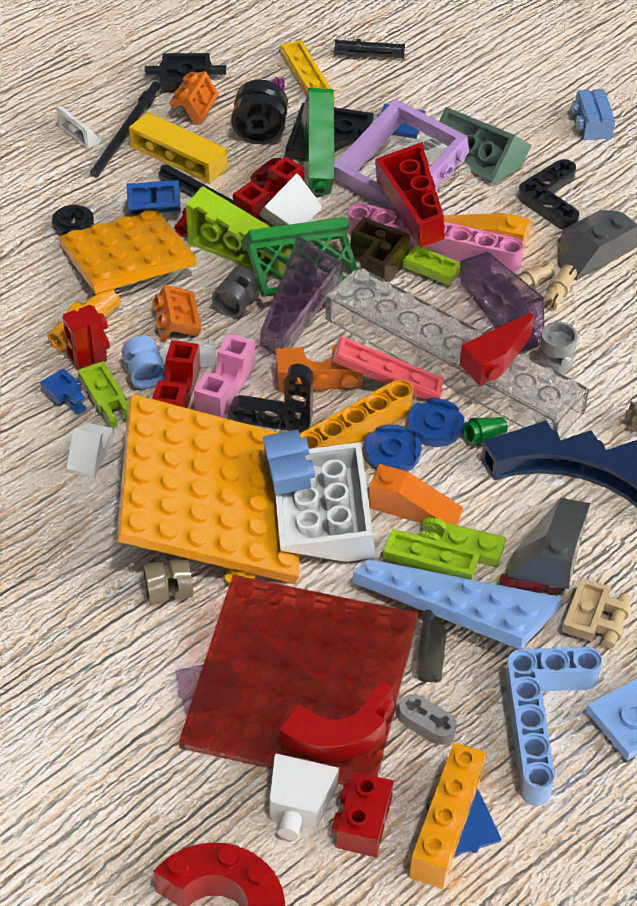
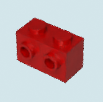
M353 771L350 784L344 783L340 797V804H344L342 814L336 812L332 824L331 833L337 834L336 848L377 857L392 802L394 780Z

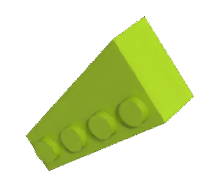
M202 186L186 203L188 244L253 269L248 251H243L241 240L249 230L269 228L270 226ZM288 246L282 247L279 253L293 261L294 250ZM264 250L257 251L258 258L268 265L273 256ZM275 259L271 266L282 275L288 269V266L278 259Z

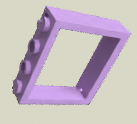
M396 98L334 163V174L338 183L379 206L394 211L396 210L379 184L357 171L403 122L449 146L429 167L434 180L435 190L445 179L451 176L456 166L463 162L469 153L466 135Z

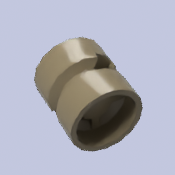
M187 558L169 559L167 565H163L160 561L143 564L149 604L165 602L169 596H173L176 600L193 597V584ZM167 578H173L175 580H171L170 582H168Z

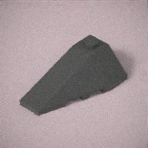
M560 498L513 552L507 577L569 589L590 503Z

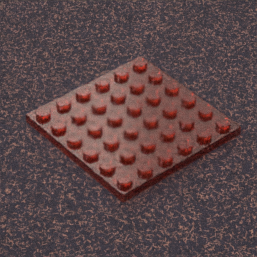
M232 575L179 739V748L273 769L275 754L338 767V784L344 785V783L350 784L353 771L379 777L418 621V613ZM381 681L393 687V701L395 705L386 719V735L379 743L362 755L344 761L322 762L299 756L281 745L280 728L299 704L323 718L342 719L359 711Z

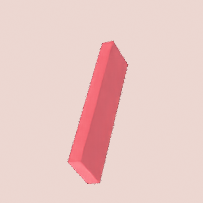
M340 336L337 341L332 362L386 384L395 380H406L413 386V395L425 400L431 398L440 399L443 377L343 336Z

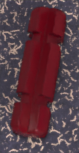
M507 573L500 575L499 585L537 593H543V590H547V594H558L561 590L560 587L509 578Z

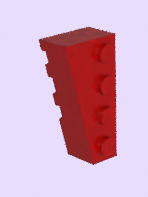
M423 142L376 158L377 183L419 247L422 248L445 239L444 215L434 187V180L430 173Z

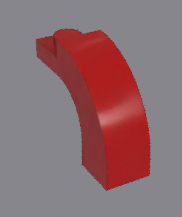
M381 681L359 711L342 719L323 718L299 704L280 728L281 745L299 756L322 762L344 761L362 755L373 748L386 735V719L395 705L393 701V687Z

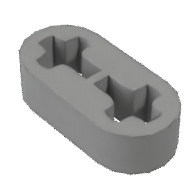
M410 694L402 698L399 703V719L402 724L437 745L448 744L454 739L456 720L453 715L420 695ZM415 708L419 709V713L416 711L412 714L408 713V709L411 711H413ZM442 725H446V726H447V730L444 729V728H442L440 731L435 730V727H436V726H437V727H441Z

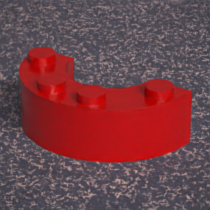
M227 843L193 845L174 853L153 871L156 892L177 906H190L194 901L207 896H223L234 900L239 906H285L282 886L271 867L253 852Z

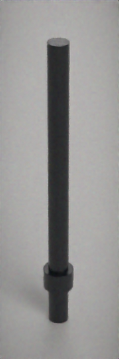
M154 81L147 91L142 92L138 98V104L90 170L91 176L99 177L129 134V127L141 117L146 108L151 107L155 101V95L161 88L160 83Z

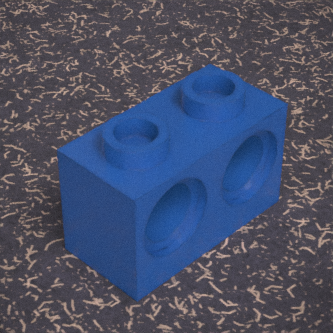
M179 180L126 183L130 214H141L145 210H158L159 212L181 211Z

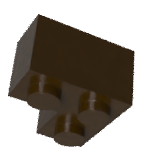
M363 217L351 231L350 240L354 258L361 260L360 281L384 290L403 267V260L409 254L410 234Z

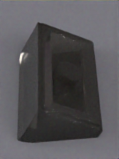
M425 610L423 613L416 678H418V681L440 683L442 680L447 633L444 626L431 610Z

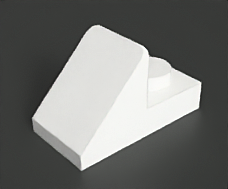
M85 423L83 429L74 428L66 471L95 478L114 437L113 428Z

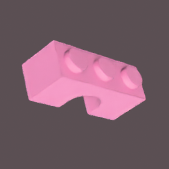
M232 334L227 335L217 351L215 372L205 371L193 390L195 411L224 418L230 408L232 399L238 395L255 366V341Z

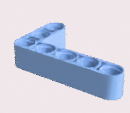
M593 648L518 649L513 651L508 657L505 683L520 793L522 799L532 806H541L549 801L555 777L542 691L587 690L596 686L602 666V657ZM528 753H534L538 756H532ZM533 782L540 783L542 786L535 785Z

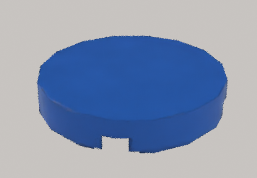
M431 398L421 404L418 402L408 412L407 428L410 429V433L415 437L417 435L421 444L425 446H448L456 442L463 434V413L459 412V408L454 403L445 399Z
M383 425L376 428L375 432L371 435L369 433L366 436L363 445L365 460L375 470H377L379 464H383L404 471H410L419 463L422 452L419 437L411 434L410 429L399 425Z

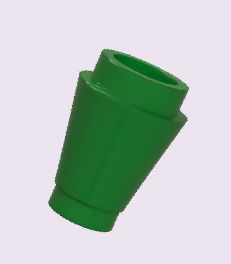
M503 417L470 418L468 422L463 424L462 431L464 439L468 444L479 446L483 444L484 440L505 434L508 426Z

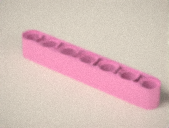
M362 203L353 204L348 208L347 222L349 227L347 232L350 236L351 231L365 217L410 234V251L415 245L419 246L396 211ZM444 222L445 239L422 247L455 261L512 273L521 268L524 244L515 237Z

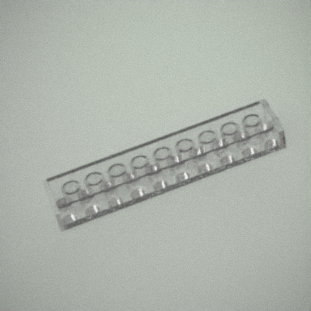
M361 267L355 269L326 295L325 319L401 361L443 377V384L522 428L546 420L552 430L557 431L561 438L585 413L589 388L521 352L518 353L502 376L479 386L459 365L462 344L485 333Z

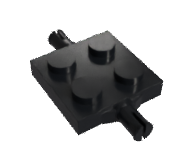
M163 53L159 66L145 65V76L160 75L162 90L176 91L181 85L184 76L190 72L199 73L206 71L210 79L212 75H227L226 65H212L210 53Z

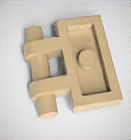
M581 577L563 623L562 632L589 641H593L597 632L604 636L602 645L607 649H613L616 641L621 639L623 621L628 618L631 611L629 605L631 601L630 595L621 593L618 599L609 597L610 586ZM603 611L611 613L610 620L601 618Z

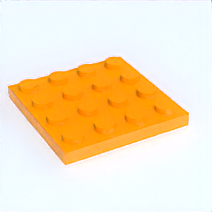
M145 210L138 215L120 217L116 221L105 224L98 223L91 228L72 230L65 235L59 236L61 247L95 294L196 265L194 253L158 210Z

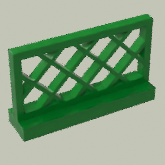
M346 217L249 230L241 240L243 251H248L261 297L358 282L360 275L346 233V229L349 227ZM340 239L342 246L340 254L328 246L330 240ZM313 243L321 249L317 257L304 250L306 244ZM288 246L297 252L293 261L279 253L282 247ZM264 250L273 256L268 265L258 258L257 251ZM323 252L336 259L332 268L319 260ZM300 255L313 263L309 271L296 264ZM275 259L288 266L284 275L271 267ZM339 262L349 268L350 276H343L335 270ZM315 266L328 273L326 279L320 280L311 274ZM292 269L305 277L302 283L296 284L287 278ZM267 273L280 281L277 287L267 288L265 281Z

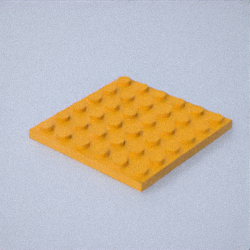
M132 394L128 401L117 542L295 584L299 578V554L281 551L276 495L272 485L262 437L279 432Z

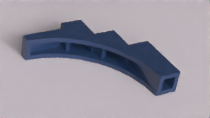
M545 420L483 441L481 461L494 481L526 474L564 475L605 487L625 498L637 508V440L606 450L603 442L598 440L591 430L560 440L557 431L552 430Z

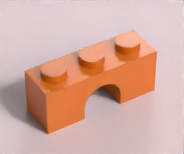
M332 345L331 358L324 362L309 360L305 356L304 347L276 349L278 392H284L285 377L288 368L293 364L306 365L313 371V390L363 387V374L332 362L336 345ZM298 378L297 384H302L300 378Z

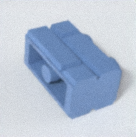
M593 89L591 92L590 90H578L575 100L571 103L572 115L577 116V130L582 131L585 140H596L597 138L611 139L614 132L615 118L604 89Z

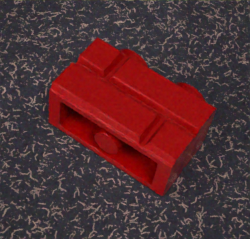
M91 304L79 308V311L73 310L63 314L67 356L76 371L102 361L106 362V350L110 349V343L104 333V330L108 329L104 314L98 313Z

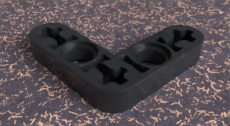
M561 159L528 178L519 186V201L561 230L578 222L579 211L554 194L575 179L576 164L573 161ZM547 180V181H551V182H553V183L547 184V183H543L542 181ZM543 204H552L554 207H545Z
M303 364L291 365L288 368L284 381V402L244 395L235 396L229 408V416L234 421L287 431L298 429L299 432L309 429L313 417V371ZM298 378H300L302 384H297ZM292 396L303 397L306 401L295 400ZM270 411L275 413L277 416H269L264 412ZM296 412L301 413L300 419L297 418Z

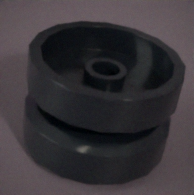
M256 79L243 84L235 95L234 108L231 115V126L235 133L244 141L262 145L274 142L281 137L285 129L288 111V98L284 90L268 80Z

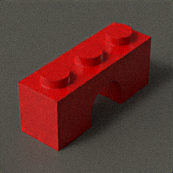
M283 157L268 168V178L263 188L250 181L233 193V204L263 222L265 219L259 213L296 174L304 181V167L287 157Z
M171 340L165 358L164 381L158 380L152 399L188 408L201 368L199 344Z

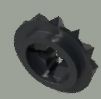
M67 205L58 209L53 214L52 223L54 230H59L60 234L64 235L72 230L91 228V225L94 224V216L92 211L85 206ZM73 218H76L75 223H71Z

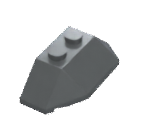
M599 210L563 229L559 267L561 268L563 265L573 266L569 275L576 269L577 276L574 279L577 281L637 248V222L621 211Z

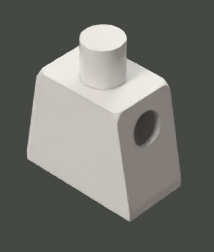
M296 174L262 209L259 215L275 227L317 221L313 217L322 209V205L302 178Z
M275 754L269 805L270 818L280 822L278 834L281 837L295 840L298 838L301 827L312 830L318 828L338 788V767Z

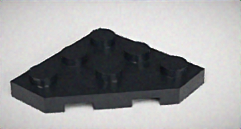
M302 103L286 145V156L303 158L301 118L305 103ZM334 107V150L355 142L373 123L374 113Z

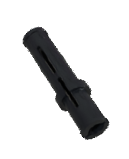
M335 39L334 55H355V58L372 56L404 59L405 44L364 42L361 39H356V41Z

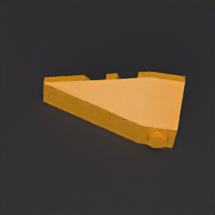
M507 213L444 215V222L518 238L524 244L523 251L533 227V221L530 218Z

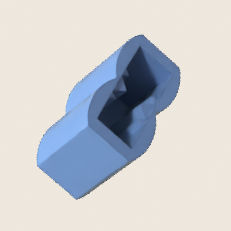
M298 429L262 436L275 495L311 488L310 479L315 478V471L312 460L306 461L305 456L309 455L306 437L300 438Z

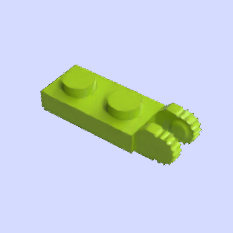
M102 361L77 370L78 378L100 414L103 413L110 428L117 427V419L112 410L118 407L127 422L128 403L126 396L105 362Z
M426 517L423 519L421 526L425 531H421L418 534L419 536L481 552L479 563L493 567L499 566L506 537L450 523L446 524L439 518Z

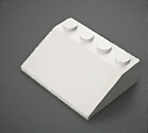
M361 442L309 449V455L305 456L306 461L312 460L315 471V478L310 479L311 488L276 495L281 551L344 562L376 558Z

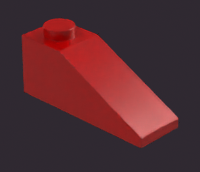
M530 312L462 344L459 365L479 386L498 379L505 373L531 337L534 315Z

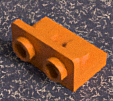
M206 71L199 73L190 72L184 76L181 85L174 92V96L169 104L171 107L183 105L187 115H189L195 125L204 121L219 93Z
M163 285L160 293L154 296L152 302L160 340L167 341L172 331L198 336L202 328L194 291Z

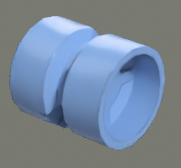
M137 336L124 344L121 351L132 384L135 387L150 389L156 387L158 380L163 381L165 379V365L153 338Z

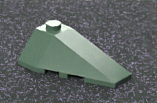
M445 107L439 122L467 136L469 153L464 161L475 174L495 183L520 169L532 146L512 133Z

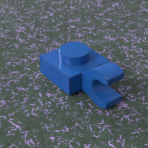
M61 369L40 381L42 391L57 404L66 401L76 415L87 410V407L81 402L85 399V396L80 392V382L65 369Z

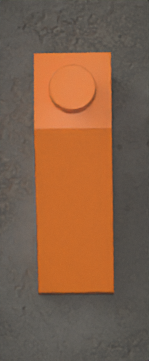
M379 464L370 483V509L421 524L426 517H433L443 520L446 524L457 525L463 512L462 506L408 471Z

